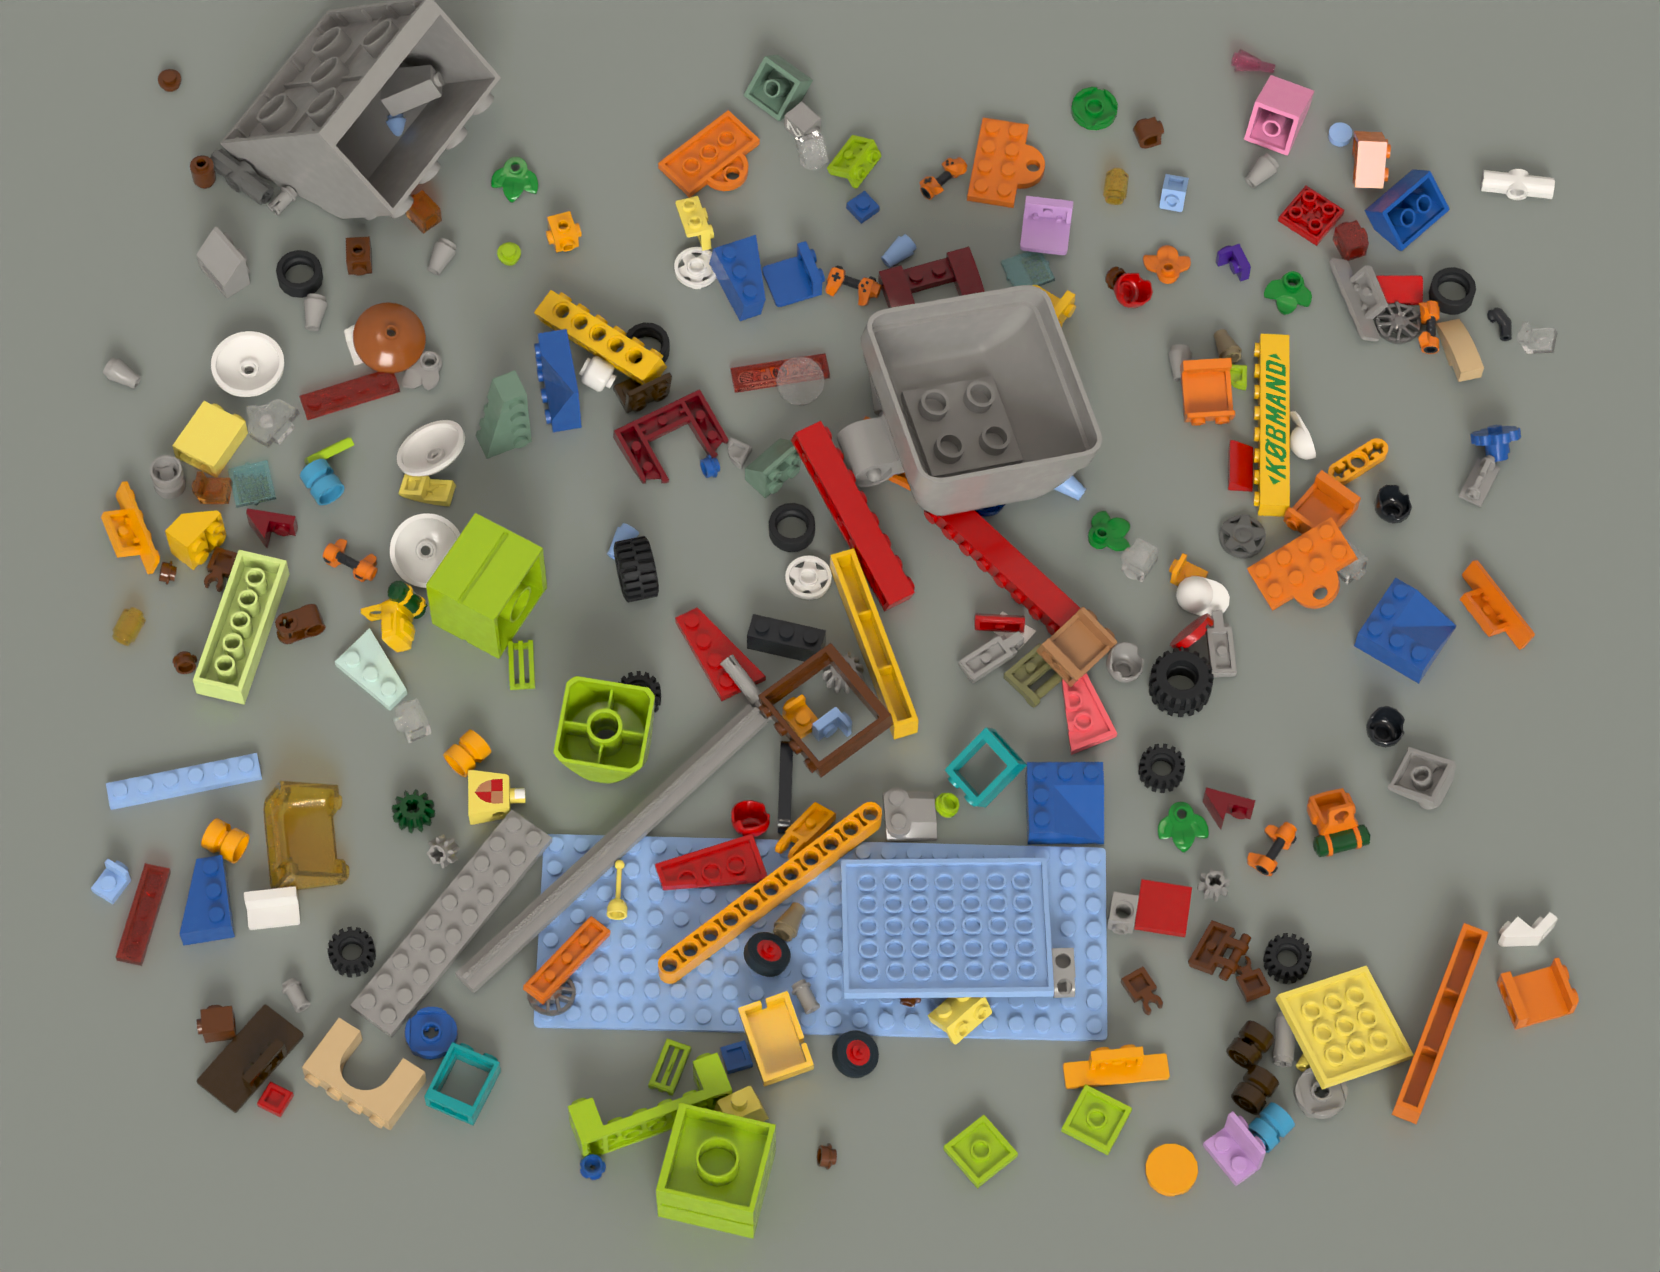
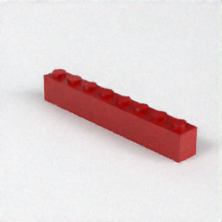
M819 421L795 432L791 442L849 548H854L862 571L884 612L909 600L915 593L914 583L909 576L906 577L902 570L903 564L898 555H894L891 550L890 539L885 533H882L878 526V517L868 508L867 498L862 490L859 491L856 486L853 472L845 466L841 450L833 444L829 428L827 426L824 427L822 422Z
M924 510V515L931 524H936L947 539L956 542L964 555H970L983 572H988L1000 588H1005L1010 592L1013 600L1018 604L1024 605L1032 618L1037 621L1040 620L1051 635L1058 631L1080 609L1072 599L975 510L946 516H937Z

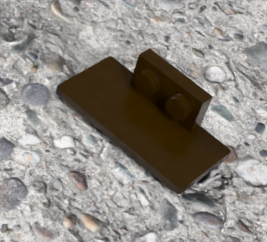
M265 1004L201 1074L196 1082L227 1108L237 1113L303 1039L304 1034Z

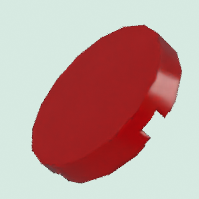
M1208 613L1200 616L1185 627L1172 640L1170 646L1173 649L1179 648V651H1181V646L1183 648L1190 647L1206 633L1207 629L1205 627L1207 625L1213 626L1214 619Z

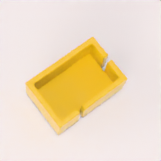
M788 991L765 998L767 1007L765 1009H762L760 1000L738 1008V1014L764 1087L814 1070V1064L807 1044L804 1043V1036Z

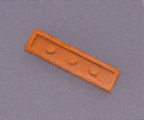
M590 916L523 985V990L541 1004H544L610 936L611 930Z

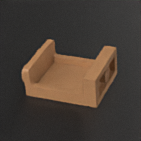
M1083 606L1058 631L1042 643L1036 651L1070 687L1117 644L1113 632L1106 627L1104 628L1097 621V616Z

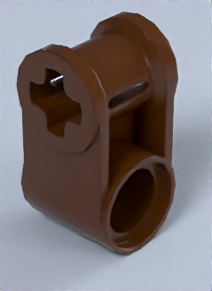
M307 604L290 612L282 613L275 621L277 638L283 644H292L308 637L317 636L326 628L316 604Z

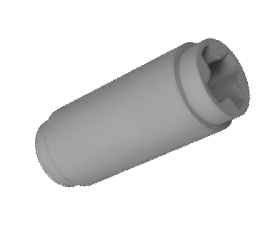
M1278 1012L1275 1018L1273 1060L1276 1066L1289 1067L1292 1066V1061L1294 1060L1295 1036L1283 1013Z

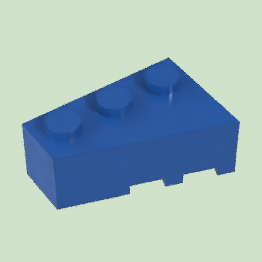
M756 235L713 248L709 264L739 321L761 315L766 298Z
M222 855L196 859L180 930L183 946L235 937L226 866Z

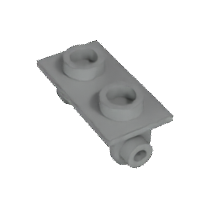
M1487 455L1482 459H1477L1458 496L1459 498L1481 507L1500 470V467L1495 466V458L1493 456Z

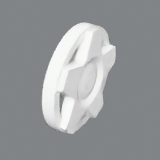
M691 247L682 251L674 263L677 279L683 285L692 289H701L714 282L716 275L709 265L712 252L710 250L702 251L701 247ZM692 253H702V254L699 255L698 257H695ZM682 260L683 263H684V266L678 268V265H679L680 261Z
M802 556L793 560L785 574V582L790 593L795 597L806 600L822 597L830 588L832 581L831 570L827 563L815 556ZM804 562L802 568L795 567L796 565ZM816 563L821 565L825 570H818L816 568ZM789 577L795 581L793 586L790 582ZM827 582L826 585L822 588L821 584Z

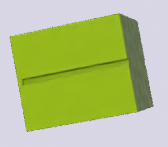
M475 513L426 584L432 624L500 659L508 647V641H512L547 589L543 548Z
M679 1102L656 1188L658 1217L754 1239L776 1153V1125Z

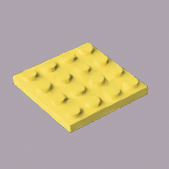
M1367 965L1278 994L1275 998L1321 1089L1399 1064L1413 1057V1053Z

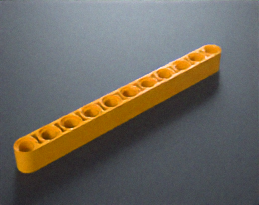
M875 802L862 804L665 952L658 960L660 979L668 984L679 981L875 833L881 826V807ZM871 814L874 815L876 819L867 820L864 817L866 815ZM848 829L855 830L857 833L854 835H848L845 833V831ZM828 844H833L837 848L834 850H828L825 848V846ZM808 859H814L815 861H817V863L814 865H808L805 863V861ZM788 874H794L797 876V878L794 880H788L785 878V876ZM768 889H774L777 891V893L774 895H767L765 891ZM748 904H754L757 906V908L754 910H747L745 906ZM728 919L737 921L732 926L726 925L724 922ZM712 934L717 938L713 941H708L704 937ZM687 950H694L697 952L693 956H686L684 954V952ZM667 965L676 967L671 972L665 971L663 968Z

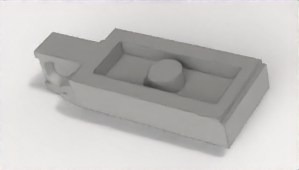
M1222 610L1212 611L1211 617L1214 619V624L1211 627L1207 625L1206 631L1209 664L1212 667L1211 674H1214V678L1236 676L1237 668L1232 627H1230L1229 623L1224 624Z
M1019 631L1008 638L1005 635L1001 637L998 635L958 662V666L971 683L974 684L1011 660L1017 654L1016 649L1024 644V637Z

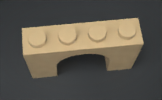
M338 1018L302 1066L304 1079L313 1087L321 1086L327 1090V1095L336 1101L341 1099L346 1102L348 1108L358 1115L361 1113L365 1114L376 1127L382 1128L384 1126L391 1130L427 1081L425 1071L403 1058L387 1081L381 1086L371 1090H360L350 1086L342 1076L343 1069L363 1039L360 1030Z

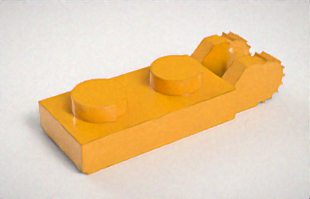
M814 802L785 831V834L777 842L775 851L782 854L788 849L790 843L793 842L795 845L790 849L787 856L788 859H791L816 840L836 820V813Z

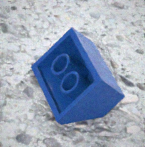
M1412 169L1364 211L1374 230L1397 250L1403 251L1450 209L1431 171Z

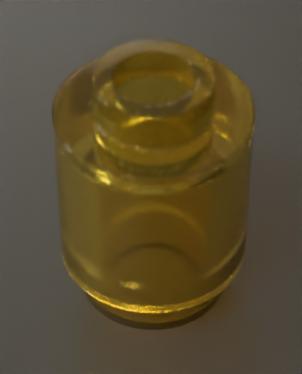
M1113 168L1106 172L1103 196L1108 204L1120 205L1127 197L1129 175L1123 169Z
M134 607L124 609L112 629L114 632L112 638L125 646H130L131 642H135L146 622L143 612Z

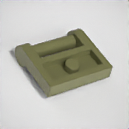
M1040 643L1006 671L1003 677L1033 708L1040 703L1041 698L1062 681V678L1055 671V674L1034 692L1029 688L1050 669L1054 670L1036 652L1041 646Z

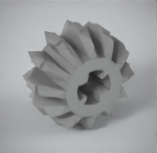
M848 651L843 658L863 680V664H859L860 659L858 656L851 658V653ZM831 664L822 669L824 671L822 673V680L827 681L826 686L828 689L835 687L837 694L841 689H844L846 694L850 692V687Z

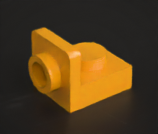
M1182 553L1180 559H1174L1169 569V572L1172 573L1170 583L1179 586L1181 581L1190 576L1207 578L1208 571L1187 562V555Z
M803 694L797 698L792 697L788 699L782 708V717L800 739L812 732V724L818 718L806 705V698Z

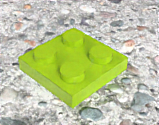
M1085 1084L1062 1126L1061 1132L1109 1155L1132 1112V1108Z
M982 1115L943 1147V1150L977 1189L1018 1157V1152L985 1115Z

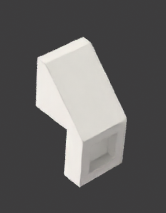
M1549 912L1545 918L1540 916L1531 927L1519 917L1512 923L1507 921L1499 931L1501 936L1498 944L1501 947L1538 946L1554 928L1558 918Z

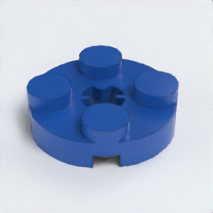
M425 1007L417 1011V1014L407 1021L405 1038L413 1055L433 1060L445 1056L451 1043L457 1042L458 1030L455 1020L445 1010L439 1007ZM429 1028H435V1032L439 1031L438 1035L432 1039H429L428 1036L425 1037L424 1033L429 1032Z

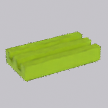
M351 437L344 438L306 457L304 462L307 466L314 460L327 459L354 446Z
M523 640L518 641V643L508 641L510 690L535 689L533 640H528V642L524 643ZM523 649H528L530 683H525ZM514 650H518L520 683L515 684Z
M667 1038L649 1081L648 1088H655L659 1092H667L668 1095L673 1096L690 1055L691 1046ZM671 1046L675 1047L662 1081L659 1083L657 1079ZM681 1049L684 1052L682 1054V1057L680 1059L670 1086H667V1082L669 1080L672 1069L674 1067V1064Z

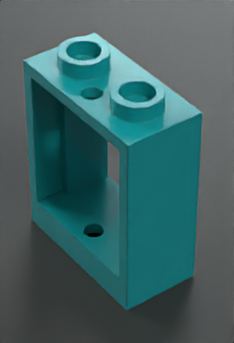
M985 727L944 770L949 775V782L954 787L961 788L966 794L964 798L970 805L986 808L1027 764L995 729ZM987 743L1004 761L1007 767L979 795L960 774L959 770Z
M452 1042L424 1096L426 1106L474 1126L501 1073L500 1062H498L496 1057L488 1053L481 1055L474 1052V1049L467 1044L460 1043L458 1045ZM456 1060L489 1073L473 1106L440 1092Z

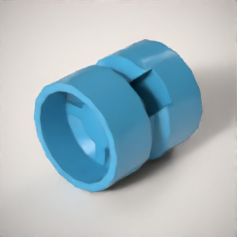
M318 459L309 463L299 475L306 488H311L310 493L319 505H327L334 502L344 492L343 483L334 474L333 469L325 459Z
M1271 1102L1260 1113V1118H1255L1248 1125V1130L1254 1137L1258 1136L1265 1145V1151L1269 1153L1280 1142L1279 1137L1284 1138L1295 1127V1123L1282 1107Z

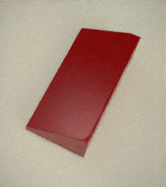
M1376 276L1388 304L1399 302L1405 305H1419V303H1423V276Z
M1230 440L1228 447V490L1252 492L1253 447Z
M975 613V630L1024 632L1025 616Z

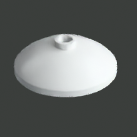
M245 331L227 337L217 346L212 355L211 370L214 380L224 391L239 397H252L267 392L278 383L283 374L285 362L283 352L275 340L260 332ZM247 371H253L251 374H246Z
M450 420L435 421L420 427L410 434L400 446L397 453L398 466L405 474L419 477L429 476L445 469L456 460L463 449L465 433L462 427Z
M423 513L406 519L397 527L390 542V559L395 571L409 584L426 588L427 582L460 536V532L452 522L436 514ZM428 546L430 549L429 554L423 555L421 548Z

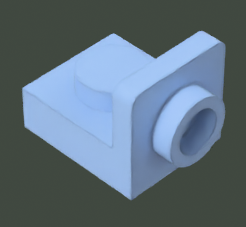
M1165 175L1159 206L1161 209L1177 212L1183 211L1189 178Z
M834 707L812 724V735L820 741L824 737L832 736L838 727L848 737L852 733V720L847 713H841L837 707Z
M107 859L104 862L106 869L93 884L91 890L109 903L114 904L131 882V878L126 865L117 860L114 863Z

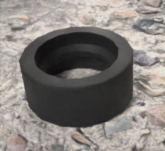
M291 251L282 256L277 263L276 274L279 287L285 294L291 297H307L308 294L317 292L322 285L323 273L320 261L314 254L308 251ZM300 264L307 265L314 271L311 279L303 283H292L285 276L288 269Z
M1456 267L1444 268L1433 276L1428 292L1429 300L1438 302L1440 312L1448 315L1463 313L1472 305L1476 284L1472 276L1465 270ZM1444 282L1458 283L1464 287L1466 296L1460 300L1446 299L1438 291L1439 285Z
M643 322L634 325L628 330L626 336L630 339L633 337L637 339L643 337L657 339L661 344L659 353L663 355V362H666L669 357L670 343L667 332L661 326ZM638 358L635 363L641 361L642 358Z
M785 503L771 513L769 537L772 543L780 550L799 552L812 543L815 536V518L804 505ZM787 517H796L806 523L807 529L800 537L787 538L778 532L777 526L781 520Z

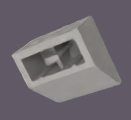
M215 227L196 256L201 270L225 298L228 299L250 284L248 275L250 270L246 265L247 257L240 248L236 249L233 246L234 243L226 232L222 233L218 227Z

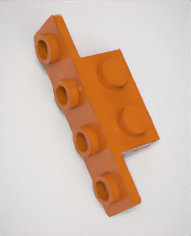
M1478 560L1472 561L1462 573V577L1471 587L1472 591L1464 593L1460 601L1488 637L1506 632L1519 650L1525 648L1535 636V633Z

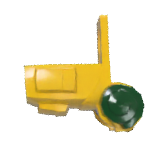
M394 581L388 587L389 599L377 605L361 608V614L369 621L381 619L382 640L394 651L403 652L412 648V641H414L415 627L412 624L413 618H421L425 614L428 605L426 600L417 595L411 586L402 581ZM381 611L380 614H372L370 612Z

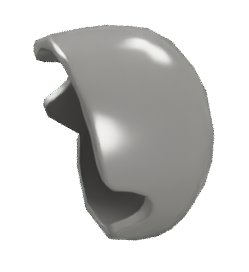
M1125 641L1117 643L1110 650L1106 659V667L1115 680L1123 683L1132 682L1143 672L1144 658L1139 656L1136 645Z

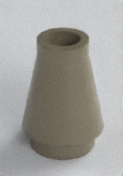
M1225 329L1216 331L1213 337L1216 342L1219 358H1231L1232 364L1237 363L1242 357L1241 348Z
M793 902L774 923L773 933L787 942L795 938L803 914L806 911L804 906Z

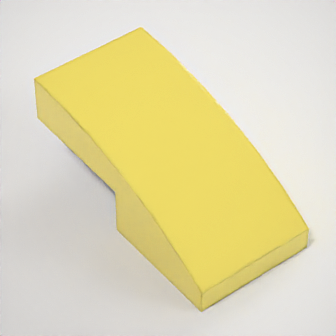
M404 474L398 494L414 501L450 507L456 484L453 480L430 479L429 476L419 477Z

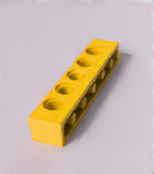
M550 290L534 312L543 324L554 331L567 329L569 340L591 354L608 361L614 368L641 385L660 377L667 368L662 360L663 355L657 350L651 348L649 351L644 348L645 344L636 337L628 338L626 332L616 325L613 328L607 325L608 321L597 314L594 317L589 314L590 310L584 305L578 303L576 306L572 303V299L563 292L557 294ZM587 324L585 328L580 329L581 326ZM605 335L602 340L598 341L601 336ZM624 346L621 351L616 352L619 347ZM638 358H642L641 361L635 363Z

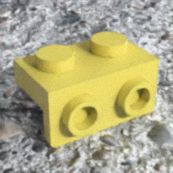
M698 196L677 200L675 204L686 237L697 236L702 251L712 249L713 228L711 224L708 225L707 211L705 207L702 208Z
M986 997L947 998L928 1014L931 1023L946 1032L950 1041L956 1045L992 1014V1010Z

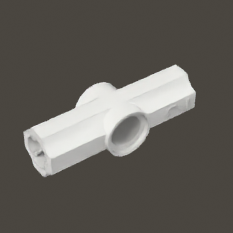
M1513 169L1508 173L1483 170L1481 191L1506 194L1508 198L1513 200H1523L1527 196L1552 199L1555 187L1554 178L1529 175L1523 169Z

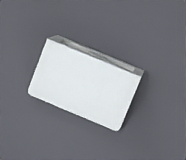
M296 886L244 892L249 930L300 924L299 898Z

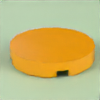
M1163 1144L1155 1148L1148 1156L1145 1174L1150 1187L1157 1193L1170 1197L1184 1194L1192 1188L1198 1175V1165L1194 1155L1184 1146Z

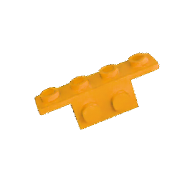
M123 481L116 492V498L121 510L105 511L101 519L117 558L140 555L147 574H153L160 562V555L155 550L150 531L146 528L143 513L137 506L134 491L130 489L128 481Z
M1132 1044L1121 1046L1120 1049L1099 1047L1094 1051H1090L1088 1061L1067 1062L1063 1064L1066 1089L1084 1088L1085 1084L1090 1087L1168 1080L1170 1077L1167 1055L1165 1053L1144 1055L1143 1046L1136 1047Z

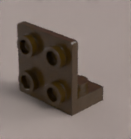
M670 372L643 385L629 378L614 385L613 390L626 413L631 411L639 412L648 403L654 400L655 402L662 401L668 396L672 375Z

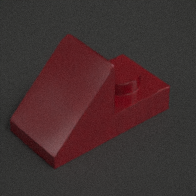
M247 508L248 523L266 548H268L272 532L279 536H296L298 530L296 516Z
M1207 787L1203 798L1205 807L1220 830L1222 829L1226 813L1231 814L1237 819L1246 818L1251 820L1256 801Z

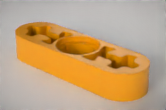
M1379 438L1371 439L1333 463L1329 467L1327 474L1345 486L1383 462L1387 457L1388 444ZM1373 448L1376 450L1381 449L1380 454L1378 452L1371 454ZM1359 458L1364 462V466L1354 467L1351 464V460ZM1344 471L1342 478L1340 476L1334 477V472L1340 474Z

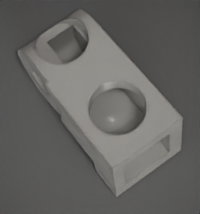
M1052 948L1053 998L1075 997L1074 948Z

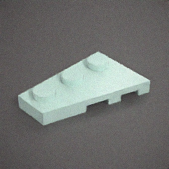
M370 628L335 661L336 667L389 711L407 695V689Z

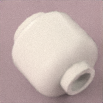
M594 356L592 359L588 357L579 373L582 376L581 382L597 392H601L605 386L610 389L616 378V375L613 374L614 366L599 356Z

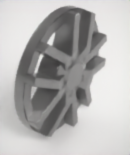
M1399 302L1388 304V307L1377 315L1376 328L1381 337L1391 343H1407L1412 341L1420 331V315L1412 306L1410 307ZM1396 308L1397 313L1394 314L1391 309ZM1409 313H1411V314L1413 315V316L1408 317V318L1406 317ZM1407 328L1414 330L1415 332L1412 333ZM1382 329H1389L1388 334L1384 333ZM1392 332L1398 333L1397 339L1390 337ZM1401 333L1406 335L1407 338L1400 339Z
M568 978L546 1001V1010L540 1008L538 1005L541 1003L538 1000L533 1001L532 996L528 993L527 1000L530 1006L538 1013L556 1016L563 1014L571 1008L575 1001L576 989L573 981ZM566 982H567V983L569 984L570 988H568V987H563V986H564V985L566 984ZM562 993H563V994H571V993H572L571 998L562 995ZM559 1001L565 1002L567 1004L563 1008H560ZM555 1003L557 1010H550V1004Z

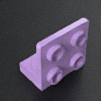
M1232 1111L1228 1114L1225 1127L1203 1143V1147L1232 1183L1237 1186L1261 1168L1266 1151L1262 1140L1258 1136L1254 1137L1248 1130L1249 1126L1245 1119L1240 1115L1237 1116Z

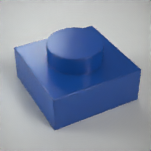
M863 191L846 203V208L861 224L880 210V206L866 191Z
M745 1040L720 1047V1053L727 1074L753 1067Z

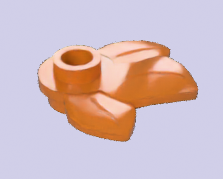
M1164 245L1159 248L1157 255H1144L1143 263L1148 271L1156 273L1162 283L1171 284L1177 280L1181 272L1190 268L1191 259L1188 256H1179L1178 251L1173 246Z

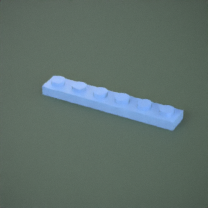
M253 753L106 783L110 809L114 810L262 780L258 755Z

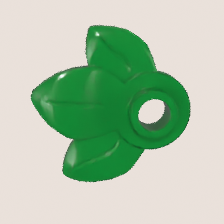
M511 157L505 162L503 168L494 172L491 186L492 188L503 187L504 195L513 203L519 198L523 190L536 194L538 191V180L536 175L528 170L524 159ZM517 164L520 166V169L513 171L511 167Z
M1290 271L1283 275L1281 279L1273 280L1267 285L1264 291V298L1275 299L1279 312L1286 315L1292 313L1298 304L1309 307L1312 301V294L1304 286L1303 277L1298 272Z
M1100 511L1093 516L1091 520L1092 528L1088 532V541L1092 547L1096 549L1108 547L1114 551H1124L1130 547L1129 542L1124 538L1130 530V523L1127 520L1119 517L1111 519L1106 511Z
M1186 802L1174 803L1168 811V816L1163 818L1158 825L1159 839L1172 837L1175 846L1184 853L1192 846L1195 837L1205 839L1209 835L1208 826L1204 818L1194 814L1192 807ZM1183 810L1186 814L1185 818H1179L1177 811Z

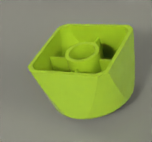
M579 676L571 678L566 683L553 753L571 771L590 781L615 783L629 778L640 770L648 759L653 730L655 695L648 687ZM602 730H611L615 733L609 739L596 737Z

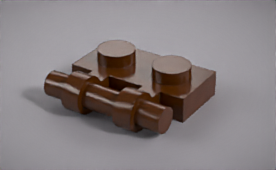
M1211 920L1188 960V964L1191 968L1213 975L1216 968L1219 967L1222 969L1219 978L1228 981L1231 974H1235L1238 969L1237 963L1241 956L1246 955L1251 937L1243 933L1240 939L1237 940L1234 938L1236 935L1234 928ZM1229 948V949H1232L1233 951H1232L1231 955L1229 956V958L1227 959V958H1224L1223 956H1224L1226 950Z

